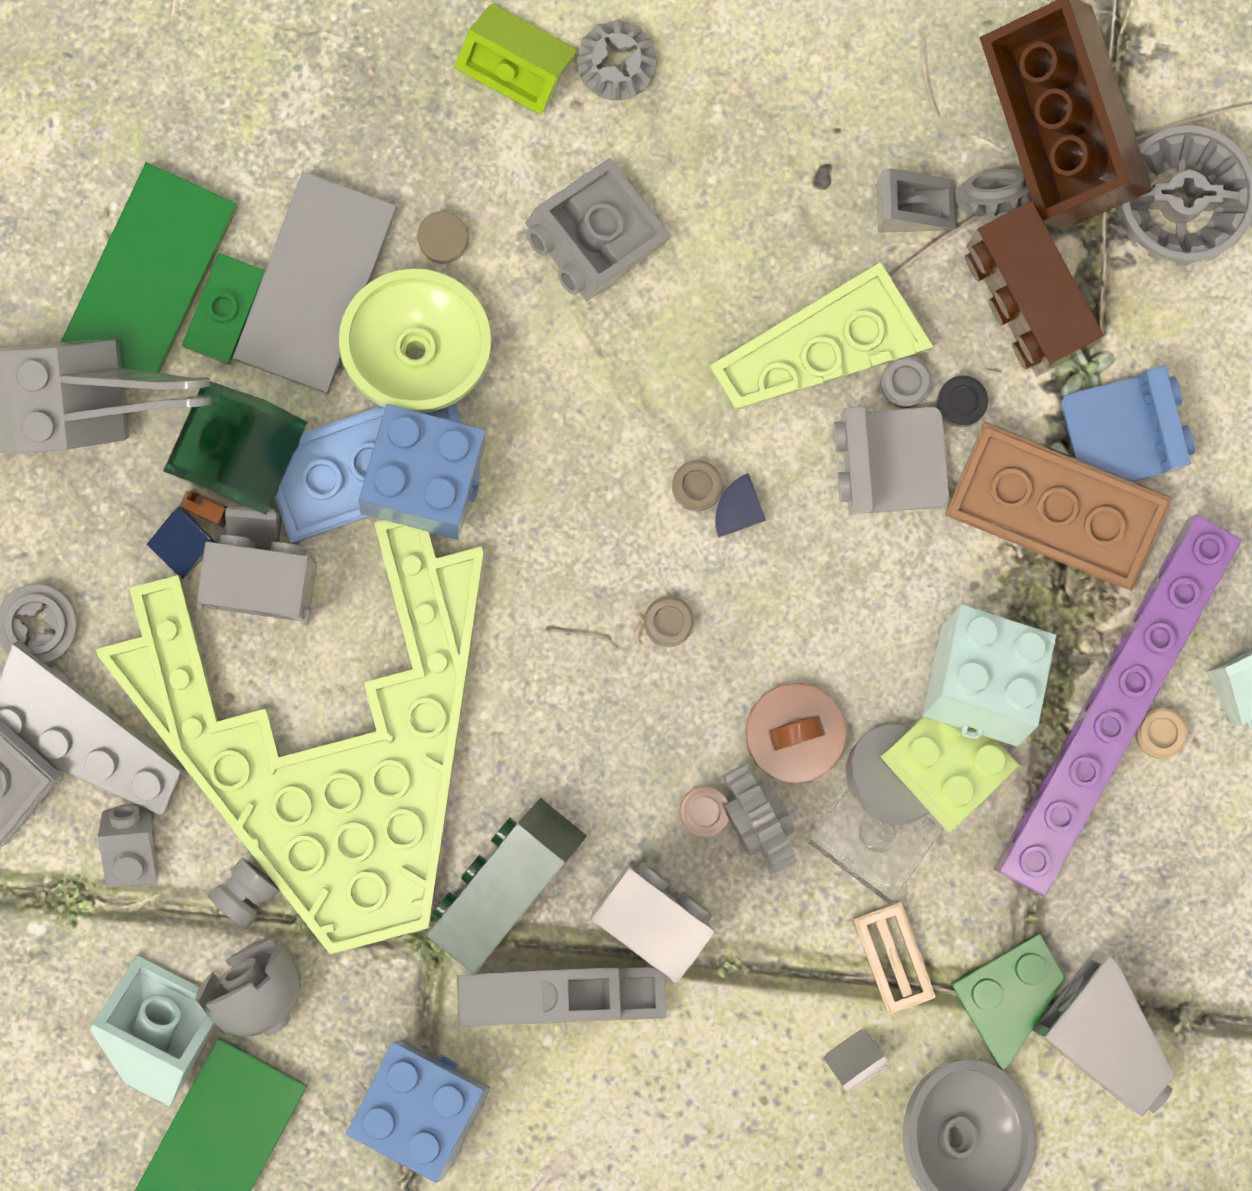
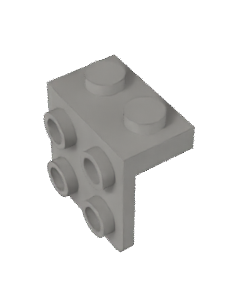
M853 407L843 410L841 421L833 423L835 451L844 452L845 472H838L840 503L848 502L849 515L940 508L947 504L949 490L943 420L939 409L926 407L866 412L865 407Z

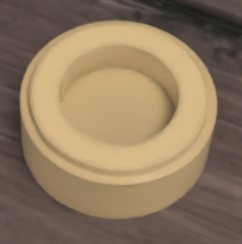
M1155 708L1147 711L1135 733V739L1139 748L1145 754L1154 758H1169L1176 755L1183 749L1188 738V728L1185 720L1179 713L1169 708Z

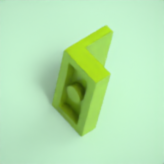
M490 4L468 30L454 69L542 115L550 103L561 75L573 61L577 50L497 5Z

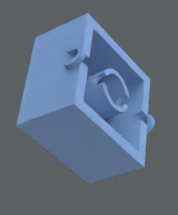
M386 404L358 499L361 514L459 540L469 501L475 502L479 489V482L475 480L485 448V430Z
M403 1040L395 1041L385 1056L346 1135L437 1183L444 1179L491 1087L456 1069L457 1063L443 1055H438L435 1058Z

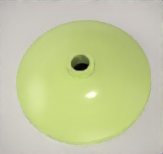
M403 269L376 278L354 296L345 310L341 321L339 350L348 377L354 386L368 399L384 408L386 404L420 413H429L444 409L458 402L480 381L490 357L491 330L481 303L462 283L437 271ZM413 348H418L425 354L420 359H411L407 356V352Z

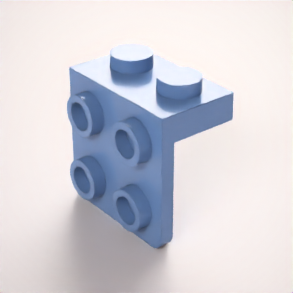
M1166 365L1148 369L1138 377L1069 393L1061 400V408L1073 455L1077 459L1132 481L1178 471L1191 464L1189 455L1195 453L1192 433L1188 425L1181 426L1176 407L1182 405L1181 390L1175 376H1168Z

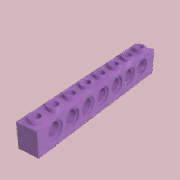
M1199 515L1186 520L993 868L994 871L1037 895L1045 896L1242 539Z

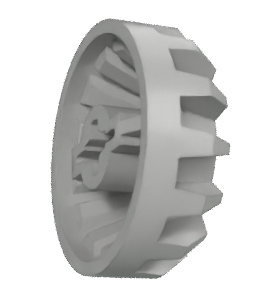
M1175 126L1164 129L1146 139L1139 146L1150 183L1165 170L1177 167V174L1168 183H1155L1152 186L1153 191L1116 207L1118 217L1122 216L1128 229L1126 235L1132 243L1138 242L1149 251V257L1155 260L1165 259L1173 261L1178 266H1187L1201 261L1207 262L1216 258L1238 241L1252 220V166L1243 151L1228 137L1213 129L1202 126ZM1182 187L1185 188L1187 196L1195 198L1188 207H1184L1182 198L1175 197V194ZM1148 209H1158L1166 219L1176 223V234L1169 233L1160 228L1150 216ZM1202 211H1214L1205 227L1195 233L1185 235V223L1195 219Z

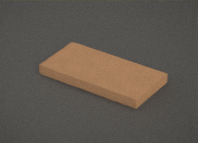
M984 421L946 509L945 516L1132 591L1172 498L1169 495Z

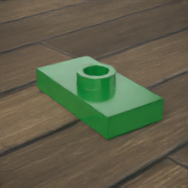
M218 253L181 346L230 366L265 270Z

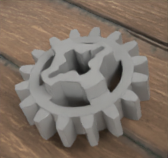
M741 765L722 775L733 800L724 805V810L748 854L752 855L761 851L775 873L797 861L796 855L787 838V835L794 832L793 828L795 826L772 784L768 781L760 786L757 785L746 765Z

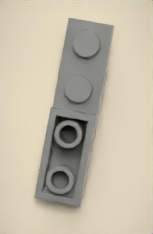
M655 967L588 968L457 975L459 1027L667 1018L665 975Z

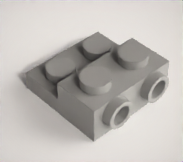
M608 158L537 206L525 222L529 228L527 238L532 248L540 255L549 253L560 267L558 278L562 286L573 295L580 293L586 302L623 277L632 266L663 246L672 236L611 158Z

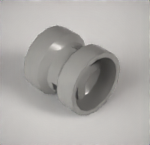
M241 858L232 868L230 880L226 884L218 885L209 895V899L229 918L243 928L248 929L257 918V909L263 902H270L280 890L261 870L248 860Z

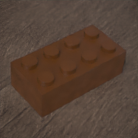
M1056 0L979 37L1032 202L1045 225L1066 230L1153 191L1091 5L1080 0Z

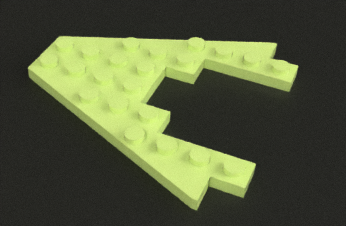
M386 520L375 522L374 525L413 669L364 682L376 727L375 732L280 757L268 709L265 708L219 721L182 578L179 575L129 588L142 637L96 649L97 655L329 954L430 927L484 560L482 546L436 558L430 532Z

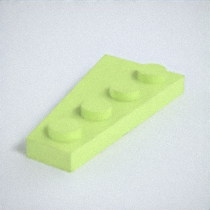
M879 262L709 366V370L733 409L737 411L881 366L900 358L932 350L933 345L886 269Z

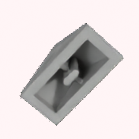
M890 168L881 171L876 183L878 233L949 231L956 229L955 186L953 179Z

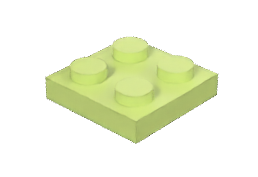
M926 717L918 720L880 756L948 833L958 827L1020 766L997 740L986 736H981L978 739L967 738L961 735L960 728ZM968 728V731L975 732V729Z

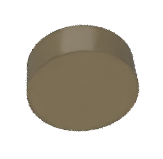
M438 211L428 215L421 222L418 228L417 240L422 253L429 260L446 264L457 260L463 255L468 244V234L463 221L458 216L450 212Z
M693 460L686 462L678 468L673 477L672 492L674 498L679 505L690 511L699 512L711 508L718 501L722 492L720 473L712 464L706 461Z
M673 596L656 599L649 605L644 615V629L647 636L654 643L663 647H674L682 644L688 639L694 627V616L689 605L680 598Z

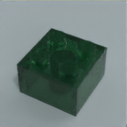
M210 381V386L200 388L197 395L211 396L212 404L191 407L163 472L207 493L267 515L308 422L264 399Z

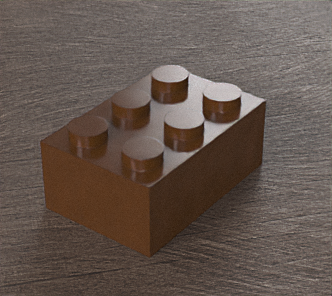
M1032 200L975 231L966 245L970 252L965 255L966 263L978 282L983 279L985 280L993 295L992 298L988 299L992 313L1001 326L1008 323L1017 340L1012 343L1013 351L1025 370L1032 368L1035 376L1038 377L1090 350L1104 337Z

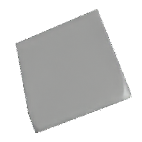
M234 506L226 508L227 535L249 538L251 542L257 543L256 549L269 551L271 542L280 541L282 517L275 510Z
M859 1030L829 1051L824 1057L826 1063L847 1092H852L887 1067L889 1062L865 1030Z

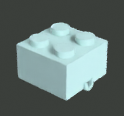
M961 604L941 627L922 716L960 728L961 735L967 738L978 739L981 736H986L1014 746L1020 745L1039 725L1056 635ZM968 728H974L975 732L968 731Z

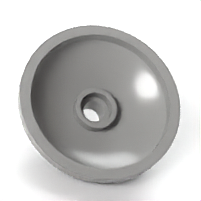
M955 1060L936 1067L917 1085L908 1102L903 1122L904 1154L910 1173L921 1191L1021 1190L1028 1178L1034 1159L1035 1127L1032 1113L1024 1094L1015 1081L1003 1070L981 1060ZM949 1131H950L951 1136H952L951 1144H949V1141H948V1133H949Z

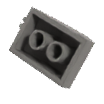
M120 338L0 347V453L17 454L68 450L124 441L129 438L127 413L160 408L199 407L212 404L211 396L194 395L126 405L125 388L150 390L195 389L209 387L210 378L185 377L122 368Z

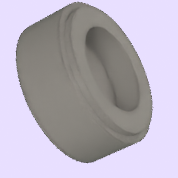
M911 356L891 361L885 367L880 379V388L883 396L892 405L900 408H910L921 403L928 395L932 384L928 367L921 360Z

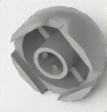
M264 939L245 947L228 958L226 963L232 966V968L219 979L212 972L197 991L195 1000L206 1015L222 1031L233 1036L249 1037L262 1033L270 1036L282 1030L291 1019L289 1013L297 1003L301 983L299 970L283 944L279 940L275 944L272 939Z

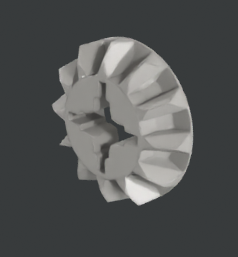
M619 19L605 24H597L592 31L583 37L578 50L577 67L583 83L590 91L604 99L626 100L638 95L649 85L656 70L657 58L652 39L638 25L625 23ZM608 42L619 53L626 50L630 52L635 49V51L631 52V56L625 60L628 77L625 78L622 71L619 72L615 66L603 67L598 70L608 60Z
M995 169L975 174L959 185L955 191L956 201L960 205L961 211L967 213L974 212L977 216L985 214L997 216L999 213L1010 212L1032 200L1024 174L1012 169Z
M27 585L13 591L0 605V645L9 655L13 643L17 640L22 641L25 645L30 640V628L24 625V621L17 619L18 616L36 617L47 605L44 611L46 613L44 622L50 625V629L56 631L55 635L38 633L35 639L31 640L28 647L33 650L31 654L44 664L61 658L70 645L74 643L76 625L78 623L71 601L58 590L45 585Z

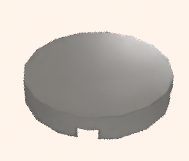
M883 724L869 730L850 750L845 767L848 788L853 797L857 795L859 801L864 805L862 809L871 817L888 824H910L930 813L880 757L910 729V727L903 724Z

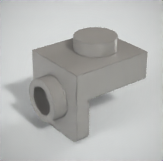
M127 804L102 812L98 842L107 888L157 884L159 871L152 835L153 811L144 807Z

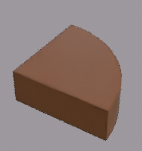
M192 490L185 492L179 504L180 508L219 527H225V513L228 507Z

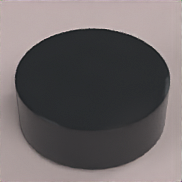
M964 375L956 376L948 380L938 392L937 409L941 411L942 419L948 424L955 427H968L978 422L985 414L988 407V394L985 387L977 379Z

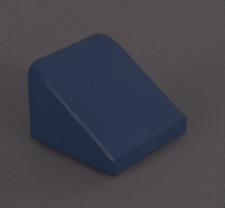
M178 506L146 545L177 575L181 576L183 580L203 560L205 542H217Z

